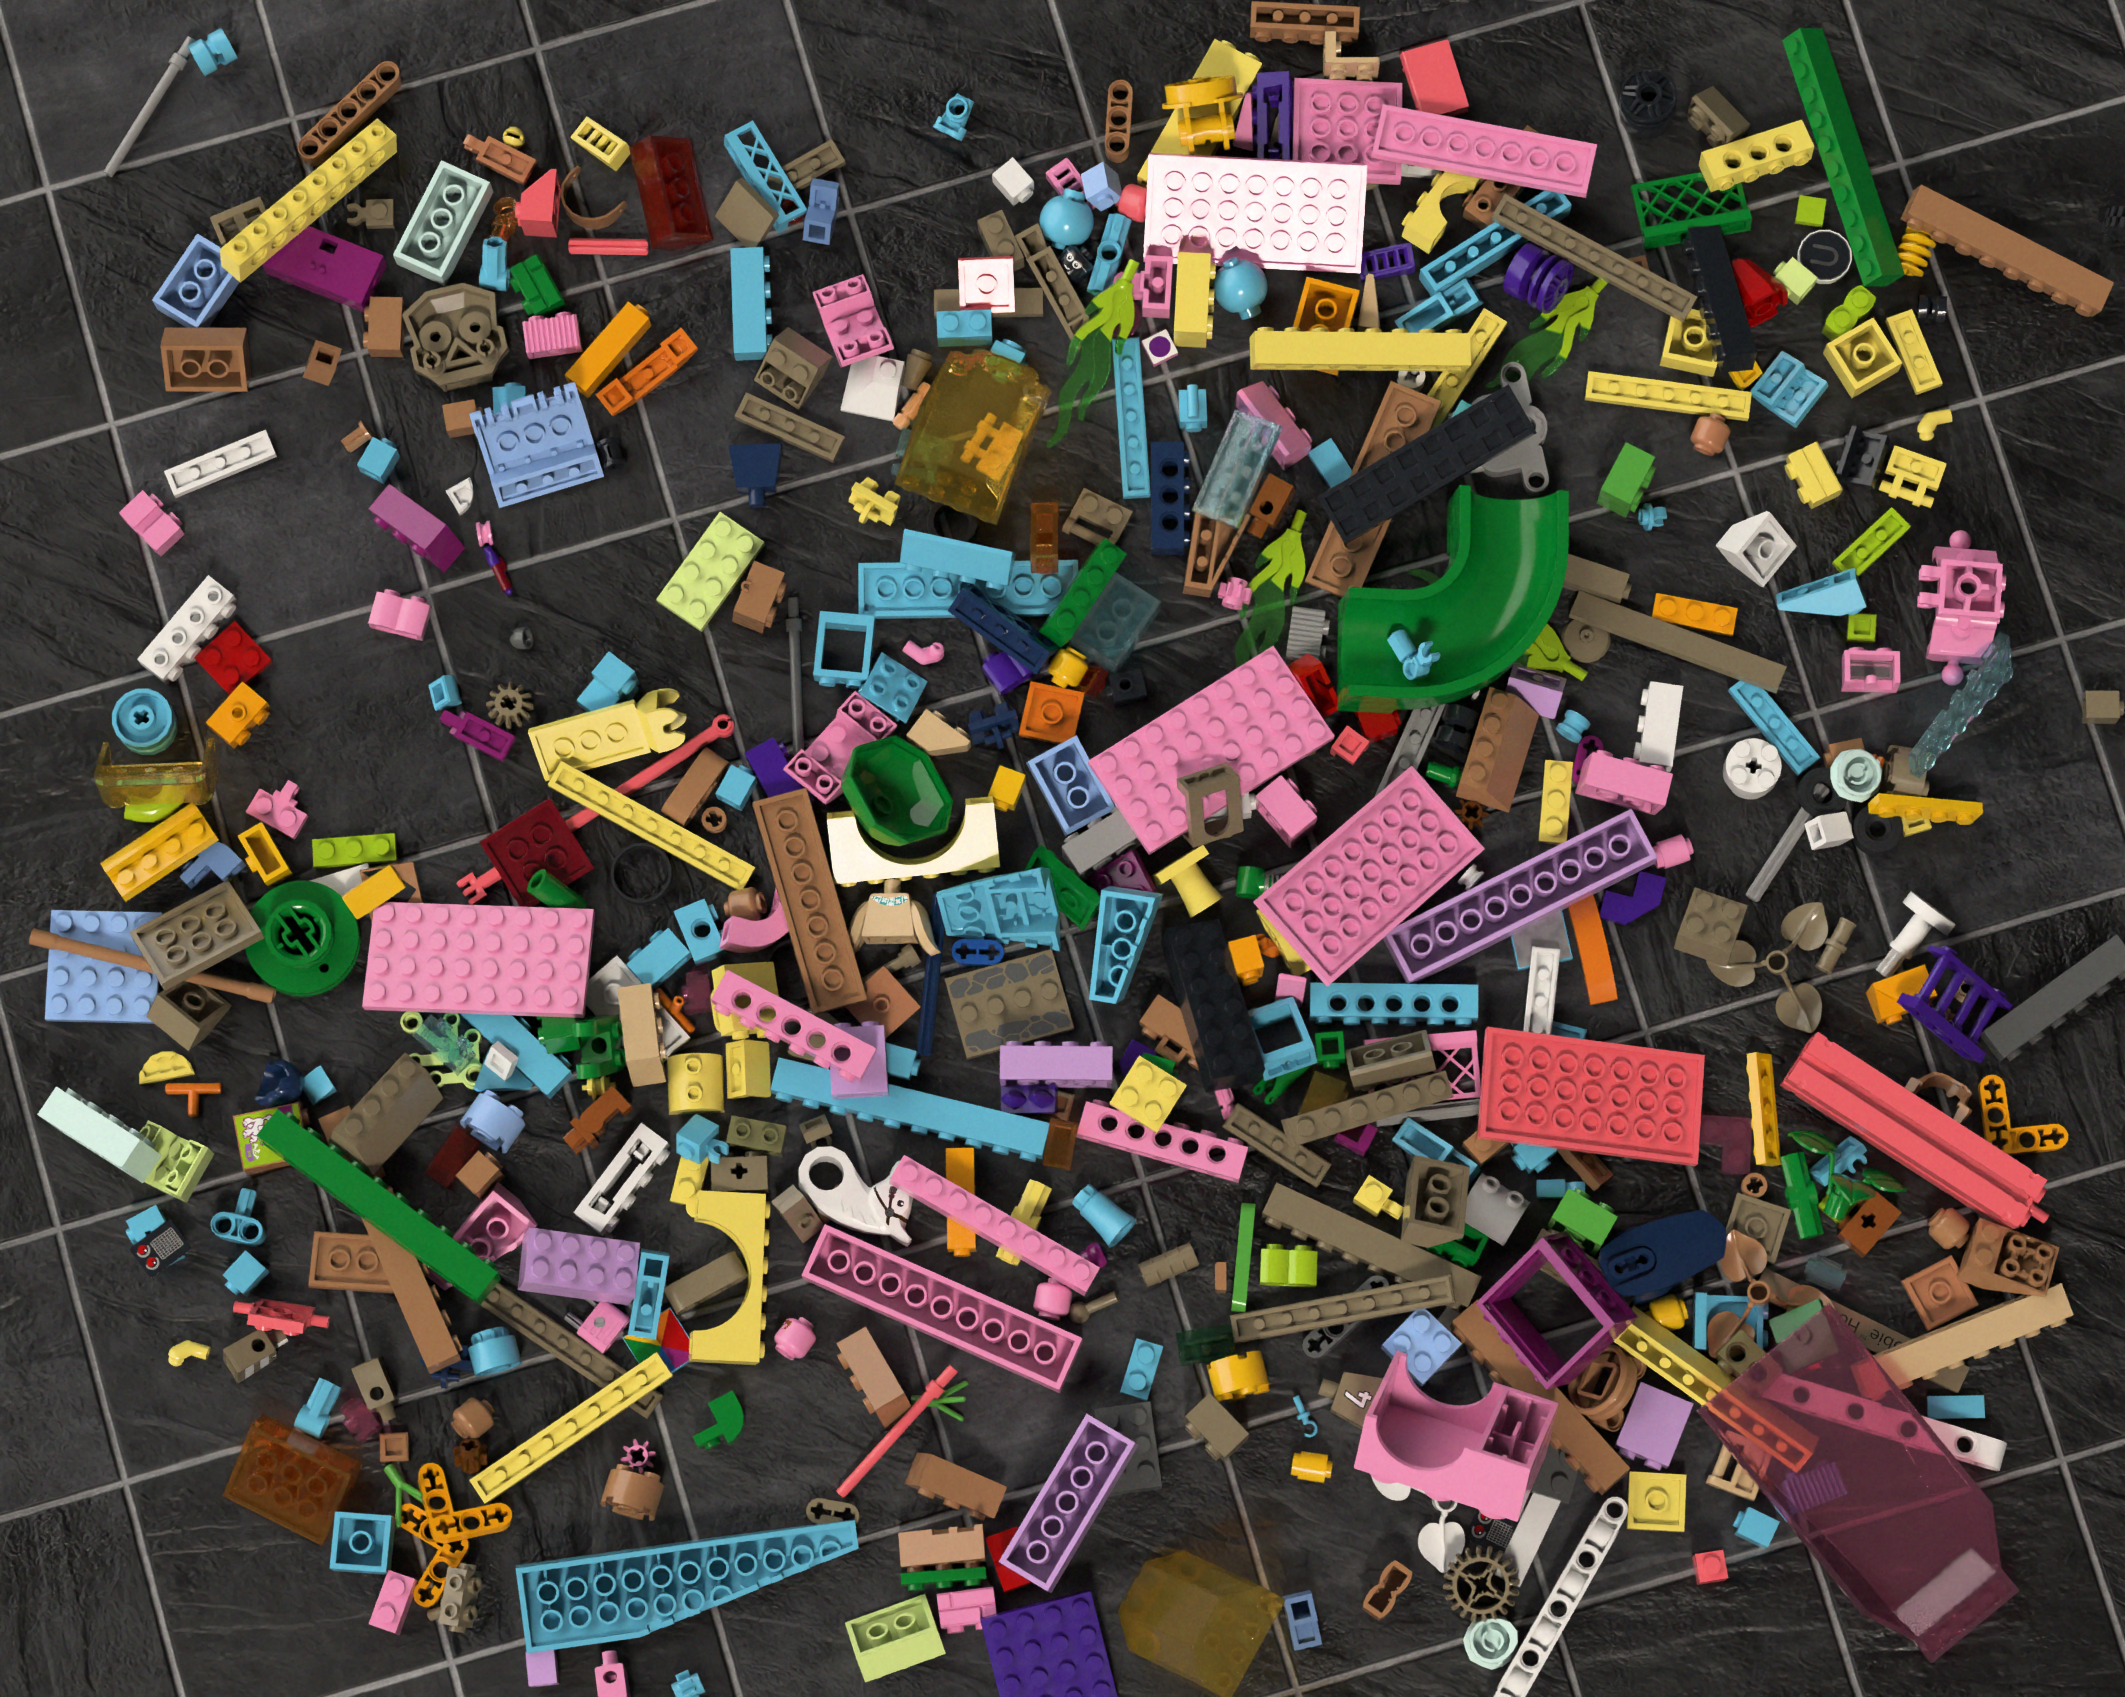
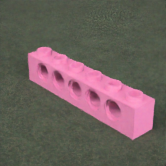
M729 970L726 971L711 998L712 1004L716 1005L714 1009L727 1017L733 1014L741 1018L739 1023L752 1030H754L755 1026L765 1031L764 1036L776 1043L782 1040L790 1044L789 1049L798 1055L804 1056L805 1053L815 1058L814 1063L825 1069L831 1066L839 1070L838 1075L850 1082H853L854 1079L862 1081L877 1053L875 1047ZM740 996H748L751 999V1004L747 1008L741 1009L735 1005L736 999ZM765 1009H772L776 1013V1017L770 1022H765L760 1018L761 1012ZM789 1022H797L801 1029L797 1034L790 1035L786 1033L785 1026ZM814 1035H821L825 1038L826 1042L822 1047L814 1048L809 1043L810 1039ZM846 1048L850 1051L851 1055L846 1061H839L834 1056L836 1050Z
M1093 1099L1092 1103L1086 1101L1077 1131V1138L1239 1183L1248 1152V1147L1243 1146V1141L1228 1137L1227 1141L1216 1138V1133L1207 1130H1201L1200 1133L1189 1131L1190 1126L1174 1122L1173 1126L1163 1123L1156 1134L1123 1112L1108 1108L1109 1103L1096 1099ZM1106 1118H1113L1117 1122V1127L1112 1131H1106L1101 1126L1102 1121ZM1135 1125L1141 1126L1144 1129V1135L1138 1139L1132 1138L1128 1134L1129 1129ZM1160 1133H1166L1171 1137V1142L1167 1146H1160L1155 1141L1156 1136ZM1186 1141H1194L1198 1145V1150L1193 1154H1188L1183 1151L1182 1145ZM1215 1148L1222 1149L1225 1153V1158L1219 1162L1213 1161L1209 1156L1210 1151Z

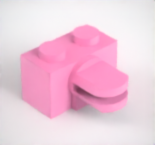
M1146 255L1145 271L1135 273L1131 282L1134 284L1132 295L1133 300H1143L1142 317L1170 318L1173 257ZM1124 272L1117 273V275L1114 277L1113 284L1116 282L1118 278L1122 277Z

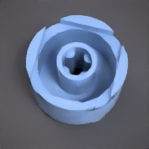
M486 1090L484 1094H478L461 1119L460 1124L464 1129L469 1125L473 1129L470 1134L486 1146L496 1151L499 1147H502V1153H507L525 1127L524 1120L522 1119L524 1113L513 1105L505 1106L499 1102V1096L490 1090Z

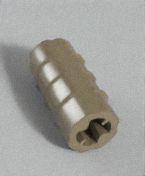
M1190 1242L1138 1264L1147 1287L1161 1283L1168 1278H1174L1175 1275L1199 1266Z

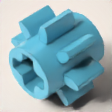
M688 1670L676 1674L677 1682L671 1684L676 1697H700V1694L705 1693L698 1673L690 1675Z

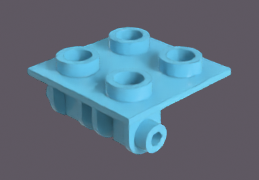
M881 652L865 684L861 685L857 693L872 704L874 703L876 708H882L881 712L887 711L886 713L894 717L895 721L901 720L906 723L928 681Z

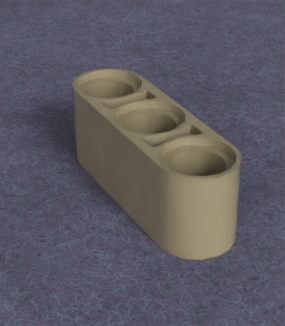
M732 1251L664 1288V1292L676 1315H679L746 1279L748 1274L736 1252Z

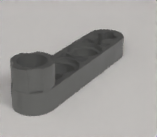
M1372 1276L1355 1292L1374 1289L1377 1283L1381 1284L1383 1282V1287L1391 1286L1392 1283L1382 1276ZM1364 1320L1344 1324V1330L1339 1335L1332 1334L1329 1327L1312 1330L1303 1340V1351L1311 1358H1323ZM1323 1329L1325 1334L1332 1338L1333 1341L1329 1344V1341L1325 1339L1320 1344L1321 1352L1315 1350L1311 1352V1340H1321L1324 1336L1319 1332Z

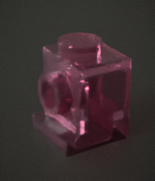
M702 971L686 973V985H682V995L684 1002L688 1001L689 1004L683 1005L685 1014L712 1012L711 985L708 974L703 975Z
M352 1398L340 1407L342 1414L346 1417L342 1421L352 1435L355 1432L358 1433L354 1438L359 1444H363L383 1428L378 1419L368 1410L366 1404L360 1398L356 1401Z

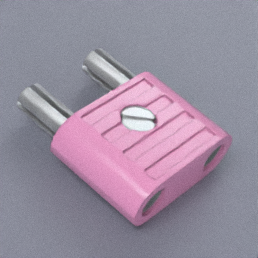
M586 1300L595 1309L584 1322L573 1313H567L581 1327L567 1316H565L564 1320L578 1330L577 1334L604 1354L630 1322V1317L612 1303L597 1301L599 1303L597 1304L593 1300Z

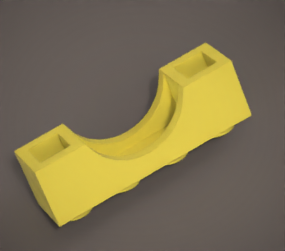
M1445 171L1444 173L1438 172L1431 183L1433 188L1429 193L1424 191L1417 201L1416 205L1419 207L1414 213L1409 211L1404 218L1402 225L1405 227L1401 237L1429 254L1442 237L1447 225V221L1441 213L1439 203L1445 197L1452 194L1474 193L1479 186L1478 183L1481 178Z

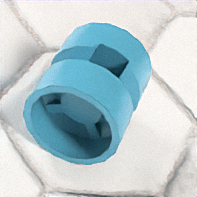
M221 28L208 34L206 41L199 39L188 45L204 76L218 70V64L227 65L238 59Z

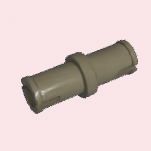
M1840 917L1831 938H1827L1824 943L1826 947L1818 963L1815 965L1817 969L1829 975L1832 974V970L1841 953H1845L1847 949L1845 945L1857 925Z

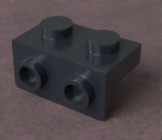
M1852 425L1850 432L1846 434L1844 439L1842 457L1836 463V475L1845 485L1874 490L1891 439L1887 435L1865 432L1859 426Z

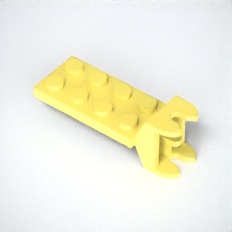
M670 688L658 689L647 692L637 704L633 699L529 728L528 734L545 782L551 780L561 761L582 772L650 753L651 749L662 753L680 746L685 740V733L676 730L671 732V730L682 726L686 721L687 715L672 708H665L666 705L673 704L680 696L679 692Z

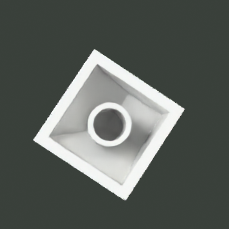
M873 356L851 364L840 410L893 422L902 389L905 362Z
M1768 511L1733 524L1716 544V547L1729 563L1761 587L1765 586L1797 546Z

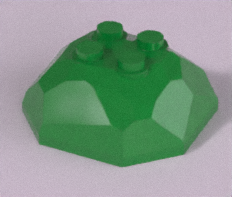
M896 735L858 745L852 750L842 776L841 788L855 816L871 837L884 844L902 846L940 835L947 831L953 799L928 753Z

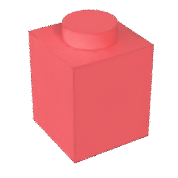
M1723 1550L1692 1556L1697 1585L1728 1579Z

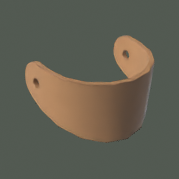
M576 166L568 173L561 186L560 196L566 214L575 224L585 229L598 230L610 226L624 212L627 207L626 201H622L608 214L596 218L581 217L573 213L566 205V193L581 171V167Z

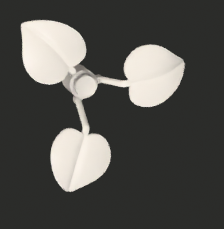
M1372 1477L1375 1486L1381 1494L1391 1500L1401 1501L1409 1496L1410 1489L1413 1488L1398 1482L1392 1484L1382 1483ZM1413 1488V1489H1415V1490H1417V1491H1419V1492L1425 1494L1424 1491L1419 1490V1489H1416V1488ZM1432 1499L1433 1506L1441 1511L1439 1524L1429 1523L1422 1528L1418 1536V1548L1427 1561L1434 1565L1441 1573H1445L1450 1570L1448 1567L1450 1561L1457 1562L1455 1555L1457 1553L1462 1554L1465 1545V1534L1460 1524L1456 1522L1445 1523L1448 1512L1453 1511L1458 1502Z

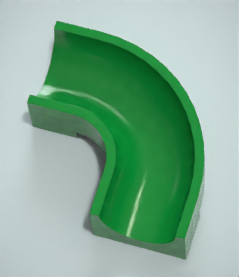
M1460 485L1447 502V556H1450L1443 577L1431 585L1412 590L1349 587L1338 603L1337 711L1393 713L1394 710L1440 706L1478 692L1508 671L1528 650L1544 629L1562 591L1568 564L1569 491L1558 490L1551 495L1535 499L1503 500L1477 495L1471 491V486ZM1398 630H1405L1417 651L1421 643L1433 641L1434 644L1430 648V653L1439 652L1440 658L1436 662H1431L1432 665L1427 677L1409 680L1405 677L1403 673L1404 663L1399 661L1387 641L1392 633Z

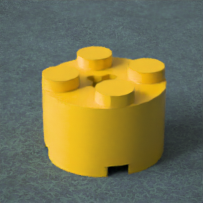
M1261 1351L1246 1352L1247 1357L1245 1355L1238 1356V1354L1206 1365L1214 1397L1219 1403L1225 1401L1235 1402L1245 1399V1395L1251 1393L1257 1395L1270 1391Z

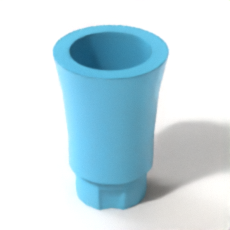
M1091 1184L1083 1188L1072 1202L1080 1211V1214L1101 1235L1109 1248L1116 1245L1136 1222V1218L1123 1211L1101 1191L1098 1192Z

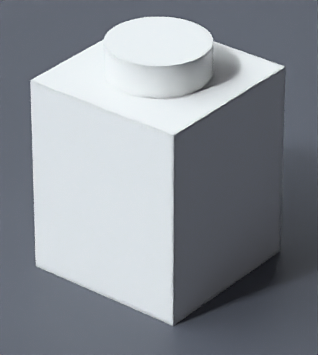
M1013 157L992 174L994 185L1013 206L1019 201L1024 203L1033 195L1034 181Z
M1846 812L1821 815L1804 824L1812 850L1839 846L1854 838L1852 826Z

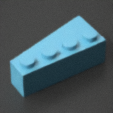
M1108 886L1101 890L1089 1000L1116 1004L1125 998L1163 894Z

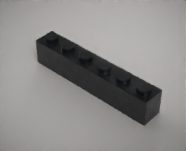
M1720 225L1688 228L1686 237L1681 242L1682 254L1686 255L1688 259L1687 270L1688 275L1693 277L1694 295L1700 300V316L1702 319H1705L1707 324L1706 336L1713 345V360L1718 362L1721 373L1753 370L1757 350Z

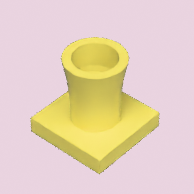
M1204 845L1194 848L1151 876L1156 885L1163 884L1171 879L1186 906L1190 918L1223 898L1196 863L1209 854Z

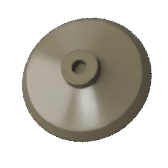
M1574 619L1566 623L1561 634V643L1566 653L1572 659L1583 663L1594 662L1602 658L1608 651L1611 641L1610 632Z

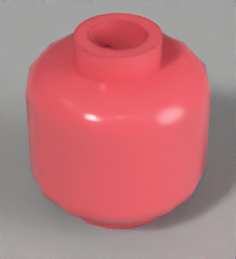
M1135 184L1126 185L1121 192V198L1115 203V206H1118V213L1132 221L1144 222L1146 218L1147 188Z

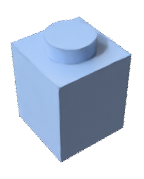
M1104 162L1081 174L1086 200L1100 211L1111 207L1121 198L1122 190L1118 173Z

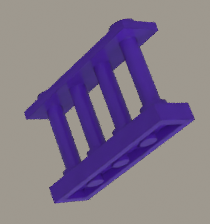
M1930 945L1927 950L1938 959L1919 993H1915L1914 996L1902 993L1897 1003L1962 1058L1981 1063L1986 1053L1978 1047V1039L1997 1007L2011 1011L2014 1006L2005 999V993L1988 985L1956 957V951L1944 945L1942 948ZM1948 967L1954 972V975L1935 1008L1928 1005L1930 1003L1928 999ZM1964 981L1971 988L1952 1021H1947L1945 1019V1012ZM1979 995H1981L1987 1002L1969 1034L1964 1035L1961 1033L1963 1030L1961 1026Z

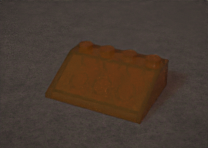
M262 1414L250 1426L223 1497L323 1546L334 1526L335 1511L341 1512L363 1463Z

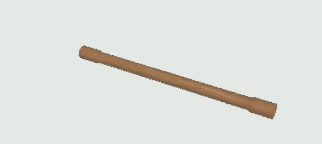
M32 929L29 939L30 945L69 952L153 973L143 956L62 937L56 933ZM204 971L185 980L186 982L243 995L249 999L273 1004L276 995V988L254 982L248 983Z

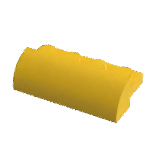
M191 802L100 864L122 898L127 902L219 841L196 804Z

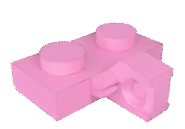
M289 780L281 792L275 790L273 795L259 788L246 810L248 815L294 840L309 817L306 813L296 809L298 801L294 800L300 787Z

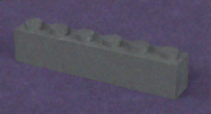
M2116 934L1984 1030L1980 1037L1998 1061L2001 1062L2005 1058L2009 1062L2023 1052L2021 1047L2027 1042L2034 1045L2045 1036L2043 1031L2049 1026L2056 1029L2068 1020L2065 1015L2071 1010L2078 1013L2090 1004L2087 999L2096 993L2100 997L2112 988L2109 983L2117 977L2122 981L2125 978V944Z

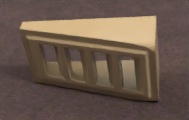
M1373 274L1366 275L1357 327L1358 332H1365L1369 328L1380 329Z

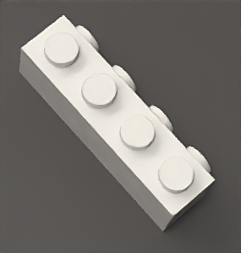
M208 575L139 656L138 661L166 685L170 681H175L183 672L182 667L188 660H193L200 652V645L206 638L209 640L216 634L219 628L217 625L222 619H227L233 614L236 609L235 604L238 601L232 593Z

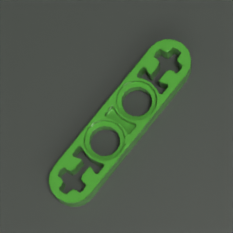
M1241 1203L1231 1311L1236 1312L1246 1311L1256 1205L1252 1203Z

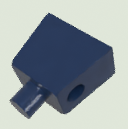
M781 443L729 445L738 494H749L750 508L765 507V493L777 492L782 461Z

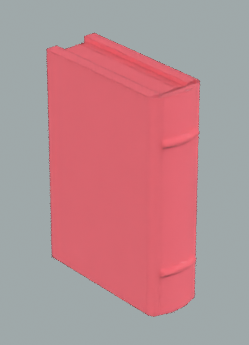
M1448 39L1404 51L1400 54L1402 71L1405 73L1416 107L1415 110L1449 117L1468 112L1469 104Z

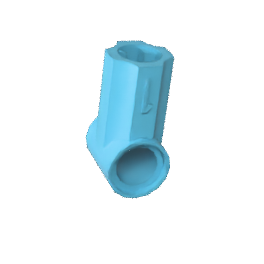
M492 236L483 241L479 288L507 291L509 287L508 279L510 278V268L507 267V241H504L502 237Z
M319 1378L307 1404H304L300 1409L294 1427L320 1439L328 1427L331 1418L330 1413L342 1388Z

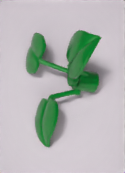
M1798 1130L1787 1135V1137H1792L1804 1148L1829 1156V1179L1826 1191L1829 1198L1824 1212L1833 1218L1845 1219L1850 1205L1874 1198L1876 1191L1868 1184L1888 1192H1905L1908 1190L1895 1177L1879 1169H1864L1862 1175L1865 1178L1862 1181L1852 1179L1840 1173H1834L1835 1153L1833 1151H1837L1838 1146L1831 1139L1820 1133Z

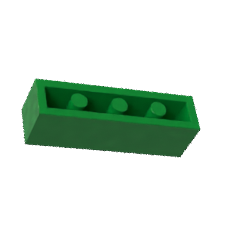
M1106 538L1099 542L1039 630V633L1060 648L1071 639L1127 553Z

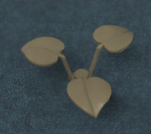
M1820 902L1801 905L1785 916L1781 924V934L1785 939L1792 941V943L1782 951H1772L1768 954L1766 960L1754 963L1756 960L1754 948L1742 940H1736L1727 967L1706 960L1709 969L1719 980L1734 987H1744L1751 984L1755 979L1754 968L1767 966L1772 974L1781 975L1790 992H1784L1778 997L1775 1007L1777 1016L1788 1027L1807 1033L1814 1032L1821 1020V997L1818 991L1808 983H1802L1795 989L1793 988L1786 974L1789 968V960L1786 955L1796 945L1803 950L1811 951L1819 948L1826 941L1828 923L1824 906Z

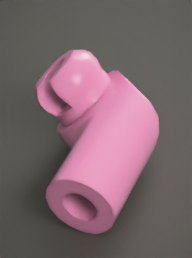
M909 640L902 650L922 665L938 662L944 656V646L938 642L933 643L929 647L921 648Z

